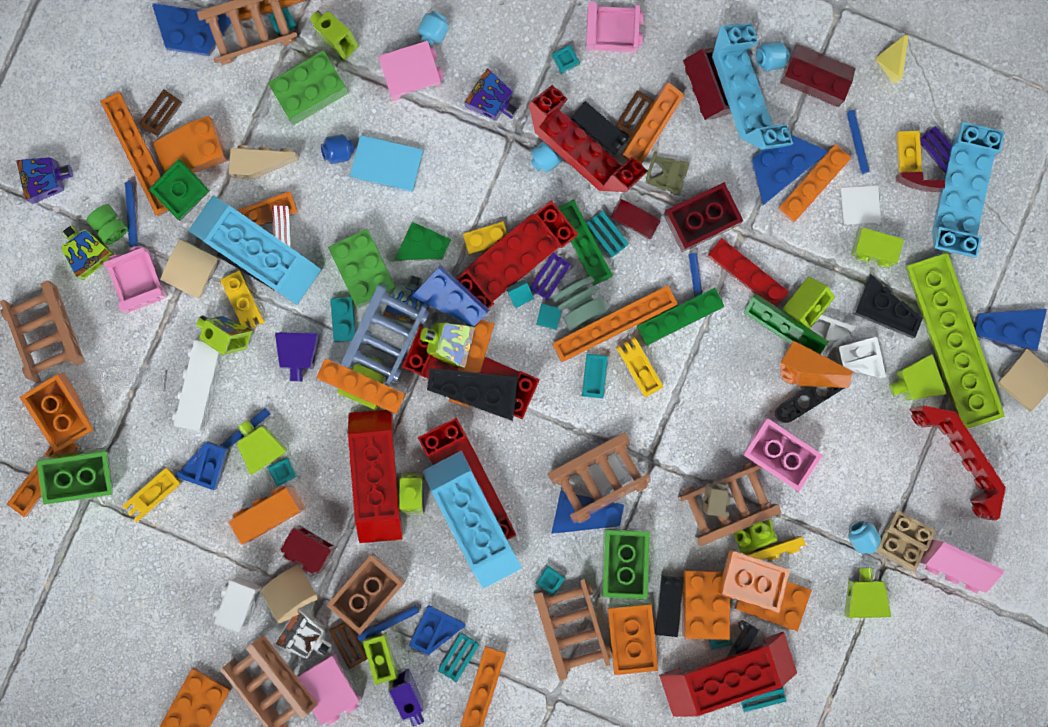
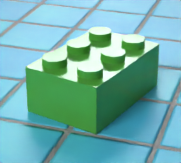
M324 50L268 82L293 126L349 94Z
M368 229L328 247L358 309L370 303L380 282L388 286L386 292L389 294L394 292L396 286Z
M107 447L42 456L36 461L43 505L113 494Z
M604 529L602 597L647 599L649 531Z

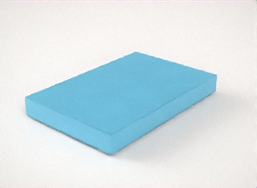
M360 135L350 177L413 192L423 150Z

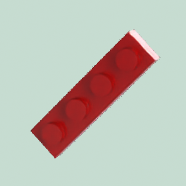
M722 238L707 255L754 294L759 295L776 307L789 293L788 290Z

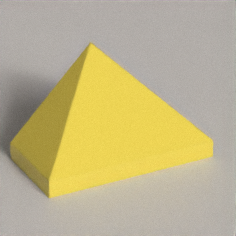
M908 35L901 37L875 58L893 83H898L903 78Z

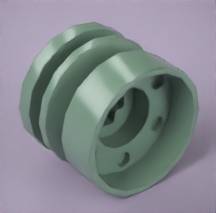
M593 276L578 279L566 285L552 298L555 303L565 300L564 303L557 307L558 310L570 309V312L563 318L569 330L588 323L610 309L604 296L593 299L592 295L598 291V286L587 288L595 282Z

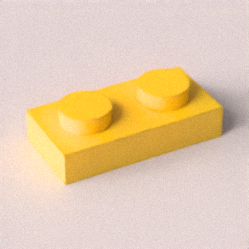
M920 131L897 132L898 174L901 172H922Z
M503 221L464 233L463 237L469 256L489 249L507 234V230Z

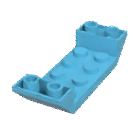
M752 23L721 26L712 58L739 137L761 150L793 145L787 124L772 125L751 64V59L748 56L747 50L759 43Z
M966 122L961 123L949 152L950 157L947 162V171L943 178L945 179V189L940 192L933 223L932 237L934 249L973 258L978 257L982 236H977L994 157L1001 152L1005 131Z
M214 195L188 230L296 305L299 304L322 271V269Z
M462 451L422 471L458 545L483 589L522 569Z

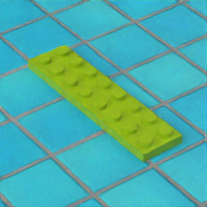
M948 252L905 266L955 412L967 429L1005 417Z

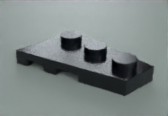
M870 273L867 276L853 314L912 339L916 338L923 317L904 301H900L891 293L890 289L882 286Z

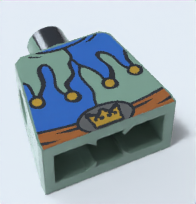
M410 275L407 287L398 284L391 297L421 310L424 302L412 297V295L421 287L423 279ZM389 305L386 306L382 315L389 320L413 326L416 318ZM419 323L417 328L421 327L424 329L425 323Z

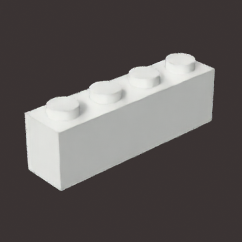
M194 340V344H191L189 347L188 357H190V360L183 371L185 381L183 387L181 386L178 391V399L180 401L172 417V420L175 421L174 426L203 432L223 356L204 342Z

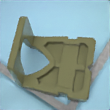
M654 151L647 172L646 183L679 196L684 184L683 179L686 178L690 164L681 160L678 162L675 159L657 156V151ZM655 162L662 168L663 174L650 178Z

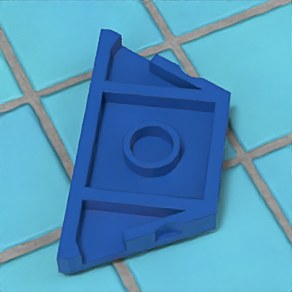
M153 3L152 7L167 50L203 56L211 55L215 49L216 42L209 23L206 24L205 20L200 21L197 12L201 10ZM226 14L219 15V20H217L223 37L225 36V31L231 25L230 17H227Z
M791 135L793 145L761 151L751 160L752 168L756 175V184L761 196V204L764 206L828 152Z

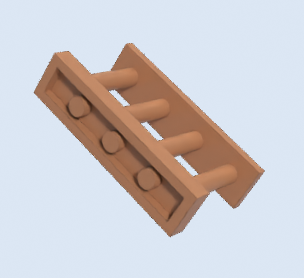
M233 0L198 11L199 20H205L206 24L209 23L221 56L214 58V62H221V65H226L234 62L233 57L280 42H282L283 46L294 43V38L298 37L297 32L290 34L279 0H267L268 4L272 6L282 37L269 40L258 8L260 7L259 2L265 0ZM244 7L250 10L261 40V44L252 47L248 45L238 17V9ZM225 13L227 17H230L241 50L230 54L217 22L219 20L218 16Z
M49 280L40 283L43 290L40 295L15 306L6 300L0 301L3 308L0 310L1 315L8 322L24 365L22 367L23 374L27 379L35 383L41 382L38 372L63 361H70L77 366L85 363L58 288ZM44 302L48 303L50 308L48 314L20 325L17 314ZM49 322L56 324L57 330H55L54 334L27 344L24 333ZM57 341L63 343L65 349H63L62 353L37 364L34 363L31 355L32 352Z
M625 432L548 473L553 485H561L575 510L570 515L573 523L577 521L582 523L591 517L590 514L635 490L640 492L649 486L648 483L651 482L649 474L647 473L641 477L627 452V446L630 445V442ZM614 453L620 455L634 480L623 487L607 461L609 459L608 456ZM595 463L597 465L600 464L614 492L602 497L588 471L589 467ZM576 473L581 475L595 501L584 508L569 482V477Z
M750 462L742 466L743 470L717 480L728 484L740 514L739 519L731 521L728 517L718 516L720 527L713 530L707 526L695 497L705 492L706 485L698 489H694L692 486L681 491L683 495L678 496L679 501H688L700 529L699 535L695 537L699 546L706 545L782 513L778 504L772 505L767 500L756 474V470L762 467L754 462ZM744 475H748L760 503V510L753 513L751 510L748 511L735 480Z
M584 578L579 579L580 587L551 596L543 595L542 590L533 593L559 681L568 678L567 672L570 671V668L604 659L605 665L609 666V659L613 658L609 645L604 646L589 596L593 594L590 582L585 583ZM581 595L585 596L587 608L554 617V615L549 616L547 608H550L552 604ZM591 616L594 629L562 639L560 637L556 638L554 629H557V626ZM597 637L601 650L569 660L567 658L562 659L560 651L564 650L563 647Z
M264 634L246 648L250 654L242 661L238 662L234 658L220 669L264 727H289L286 721L295 714H298L302 719L319 705ZM256 661L263 669V672L252 680L245 669ZM270 678L277 687V690L268 697H265L258 687ZM284 696L291 707L279 715L272 704Z

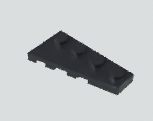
M429 368L427 390L513 421L518 377Z

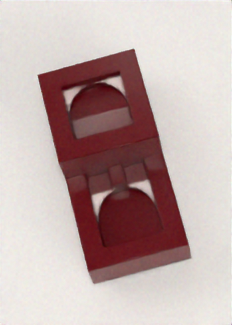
M901 172L896 176L898 183L915 190L940 192L945 189V179L923 180V172Z
M623 199L619 200L610 217L646 239H652L661 220Z

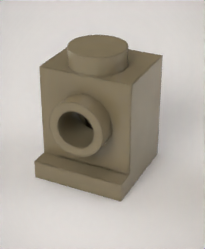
M714 481L713 484L706 483L702 509L707 515L729 517L726 506H729L730 493L726 489V483Z

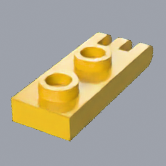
M239 270L220 279L240 324L248 327L246 322L249 321L254 329L257 327L255 318L258 319L260 325L264 324L265 321L242 272Z
M633 337L631 338V342L634 345L633 348H631L627 341L623 343L627 350L626 352H623L620 345L615 348L643 397L646 398L664 386L638 341Z
M166 467L122 507L126 510L133 505L134 507L128 514L132 516L138 511L140 514L133 519L138 523L182 483Z
M796 536L769 545L767 548L751 551L745 555L759 560L767 558L768 561L780 558L779 554L788 552V554L799 552L801 551L800 547L806 544L802 536Z

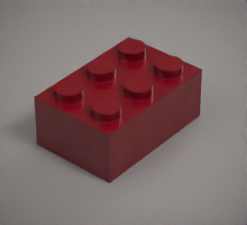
M725 182L665 210L663 214L682 253L739 226L744 221Z

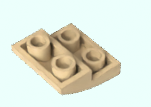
M181 238L176 244L160 280L199 299L203 295L209 278L213 276L220 257Z
M1025 349L1020 353L1013 365L1006 369L997 384L1031 412L1048 394V366L1028 349Z
M897 510L881 536V543L876 552L911 571H916L924 551L929 549L936 531Z
M299 564L275 577L261 590V594L278 624L299 615L297 609L318 600L315 591Z

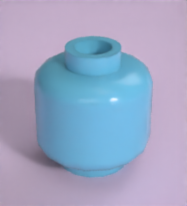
M434 11L431 14H425L418 27V33L422 35L421 40L423 42L428 41L429 45H433L434 42L442 43L449 29V24L446 22L447 18Z
M780 41L763 43L756 51V62L765 71L782 69L789 59V50Z
M544 141L531 152L533 157L531 163L538 171L542 169L544 172H550L562 162V157Z
M858 521L850 527L848 539L858 553L872 554L878 550L881 536L872 523Z

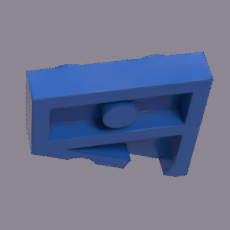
M209 441L205 442L198 452L189 459L183 469L177 472L175 477L213 491L216 490L228 448Z
M428 605L409 646L426 655H430L453 635L462 630L466 623Z

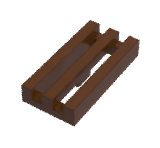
M163 89L139 124L158 137L183 102ZM166 97H168V100L166 101V103H165V104L163 105V107L159 110V112L157 113V115L155 116V118L153 119V121L150 123V125H148V124H147L148 121H149V120L151 119V117L154 115V113H155L156 110L159 108V106L162 104V102L164 101V99H165ZM168 110V112L166 113V115H165V116L163 117V119L160 121V119L162 118V116H163V115L165 114V112Z
M637 90L615 127L631 138L654 100ZM641 98L640 104L624 127L622 123L637 99ZM648 102L649 105L633 131L629 130L644 104Z
M345 621L328 630L349 669L367 660L365 649L358 640L355 630ZM343 627H347L360 654L362 655L361 658H359L356 650L354 649ZM336 631H340L355 660L354 662H351Z

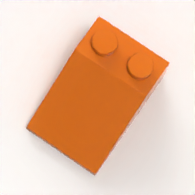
M210 116L189 122L153 142L163 173L178 159H181L194 173L228 162L215 122Z
M795 341L792 342L780 363V376L783 381L790 385L795 383L798 386L849 388L851 385L853 371Z
M64 372L56 374L20 396L21 401L55 453L94 430L75 388Z

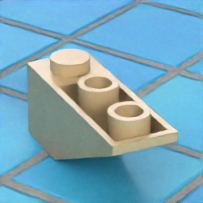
M238 145L237 148H231L229 174L233 178L256 179L298 161L299 156L292 149L282 148L280 151H272V148L259 147V150L250 149L251 147Z

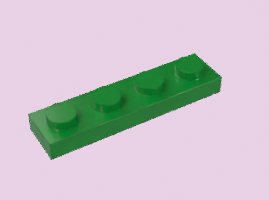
M574 199L557 207L579 234L570 242L588 277L593 276L595 282L592 285L595 286L613 277Z
M713 288L637 327L648 346L725 306L716 288Z
M757 294L751 298L743 312L788 343L792 344L795 341L820 355L829 343L828 340Z

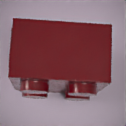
M299 525L293 527L279 551L284 553L283 557L292 563L297 561L303 565L302 569L310 574H314V572L320 573L326 568L337 547Z

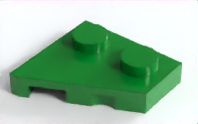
M412 222L395 260H443L452 240Z

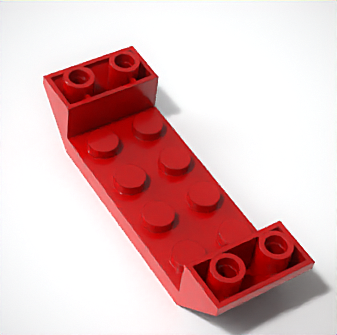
M553 85L530 101L529 108L535 134L599 191L627 192L648 172L633 157L621 166L615 158L611 157L598 143L591 139L584 130L580 129L567 115L562 113L560 110L568 98Z
M551 200L521 221L465 267L455 278L489 309L494 304L493 301L507 291L506 288L514 285L555 250L563 248L579 234Z
M419 327L402 367L427 379L429 368L458 371L459 367H452L427 353L429 342L421 340L420 335L423 328ZM485 357L480 373L518 377L514 416L523 420L540 379Z
M929 406L911 408V418L917 426L924 428L937 425L939 430L948 436L951 441L949 443L955 453L960 454L963 459L961 462L968 472H972L975 477L974 483L980 490H983L982 493L970 500L973 505L971 509L978 518L981 517V519L997 521L1000 519L1006 487L958 414Z
M386 409L348 413V444L354 517L359 543L403 540L393 442V412Z
M457 417L417 437L432 465L462 451L506 539L509 540L517 536Z
M780 632L763 638L764 645L683 673L680 668L659 674L673 717H698L783 687L797 674L785 633Z

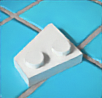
M823 315L811 327L812 331L829 341L821 354L824 357H827L855 329V326Z
M877 337L835 347L838 364L853 372L877 378L886 377Z

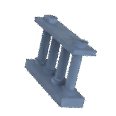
M380 282L341 364L350 367L352 362H359L388 376L385 385L390 386L392 381H397L401 373L398 367L419 323H425L429 312L426 311L428 305L425 303L421 310H418L389 296V293L386 292L388 286ZM387 304L416 318L412 329L410 330L380 316V313L377 312L379 305ZM377 323L406 337L407 340L403 348L400 349L370 335L371 332L368 331L370 324L375 325ZM367 342L398 357L393 369L361 354L362 352L359 351L361 343L366 344Z

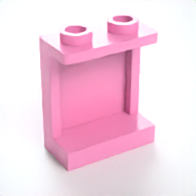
M588 2L586 50L637 53L638 46H642L643 33L639 32V25H643L644 13L640 11V5H635V8L599 7L597 2Z
M428 41L378 56L393 102L400 100V96L434 85L441 87L440 80L444 79L440 66H435L434 60L437 59L434 46L429 47Z
M141 246L129 249V253L124 255H112L108 257V261L103 262L104 267L109 270L120 302L118 306L120 311L124 313L132 312L167 298L150 251L144 247L141 248Z
M335 653L297 676L319 704L312 711L320 725L326 722L328 725L340 719L339 714L342 712L350 713L358 708L359 705L357 703L361 700L360 695L357 696L338 664L339 659Z

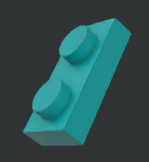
M352 297L330 299L334 342L352 341L356 333Z

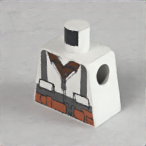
M303 607L297 609L299 615L289 619L274 645L304 658H308L313 650L325 656L331 647V644L321 639L326 628Z

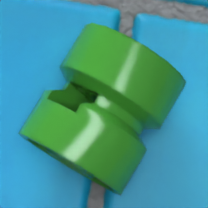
M109 204L98 207L86 219L94 231H98L97 235L105 245L118 241L128 231L124 222L121 219H116L117 213Z

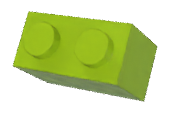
M862 227L857 230L851 255L855 256L858 261L869 263V261L877 262V266L889 269L890 266L893 267L898 264L904 239Z
M808 276L792 298L787 301L782 311L811 329L834 300L835 295L827 285Z
M387 632L366 638L363 641L374 684L377 685L397 679L399 674Z

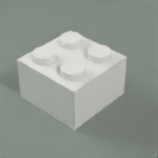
M241 577L226 583L222 591L224 596L222 604H218L214 612V617H216L214 624L238 633L248 628L263 586Z

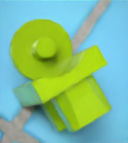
M771 519L758 522L747 529L734 533L741 554L749 553L758 548H767L768 544L778 541Z

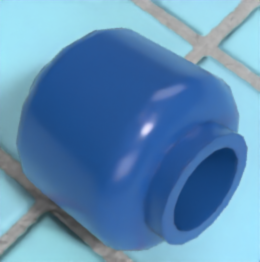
M334 135L324 139V143L321 144V153L323 159L327 160L330 164L343 163L350 160L351 153H354V146L352 140H348L345 135Z

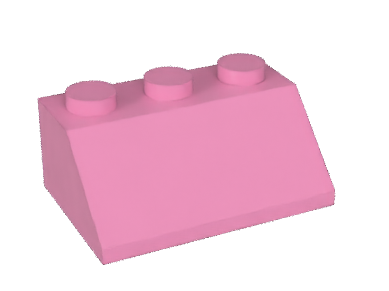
M768 418L761 421L743 453L745 457L798 492L823 456Z
M932 540L929 549L924 552L920 561L921 564L926 565L925 570L935 575H938L939 572L946 575V580L954 584H958L960 581L966 584L965 589L978 594V591L987 593L1005 571L938 540Z

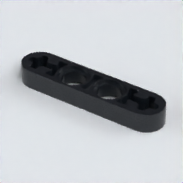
M809 386L780 404L775 410V417L781 423L792 422L844 388L834 387L835 390L833 391L832 387H827V394L821 397L816 392L817 387ZM801 396L808 397L809 406L807 408L799 406L798 399ZM793 401V405L799 411V413H796V410H793L788 414V419L786 417H781L780 414L783 413L782 408H784L785 410L790 409L791 407H793L790 404Z

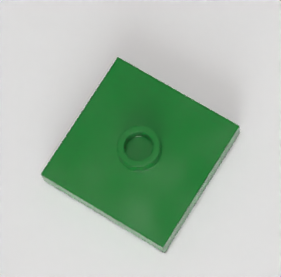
M178 159L149 188L152 194L179 221L211 191L181 159Z

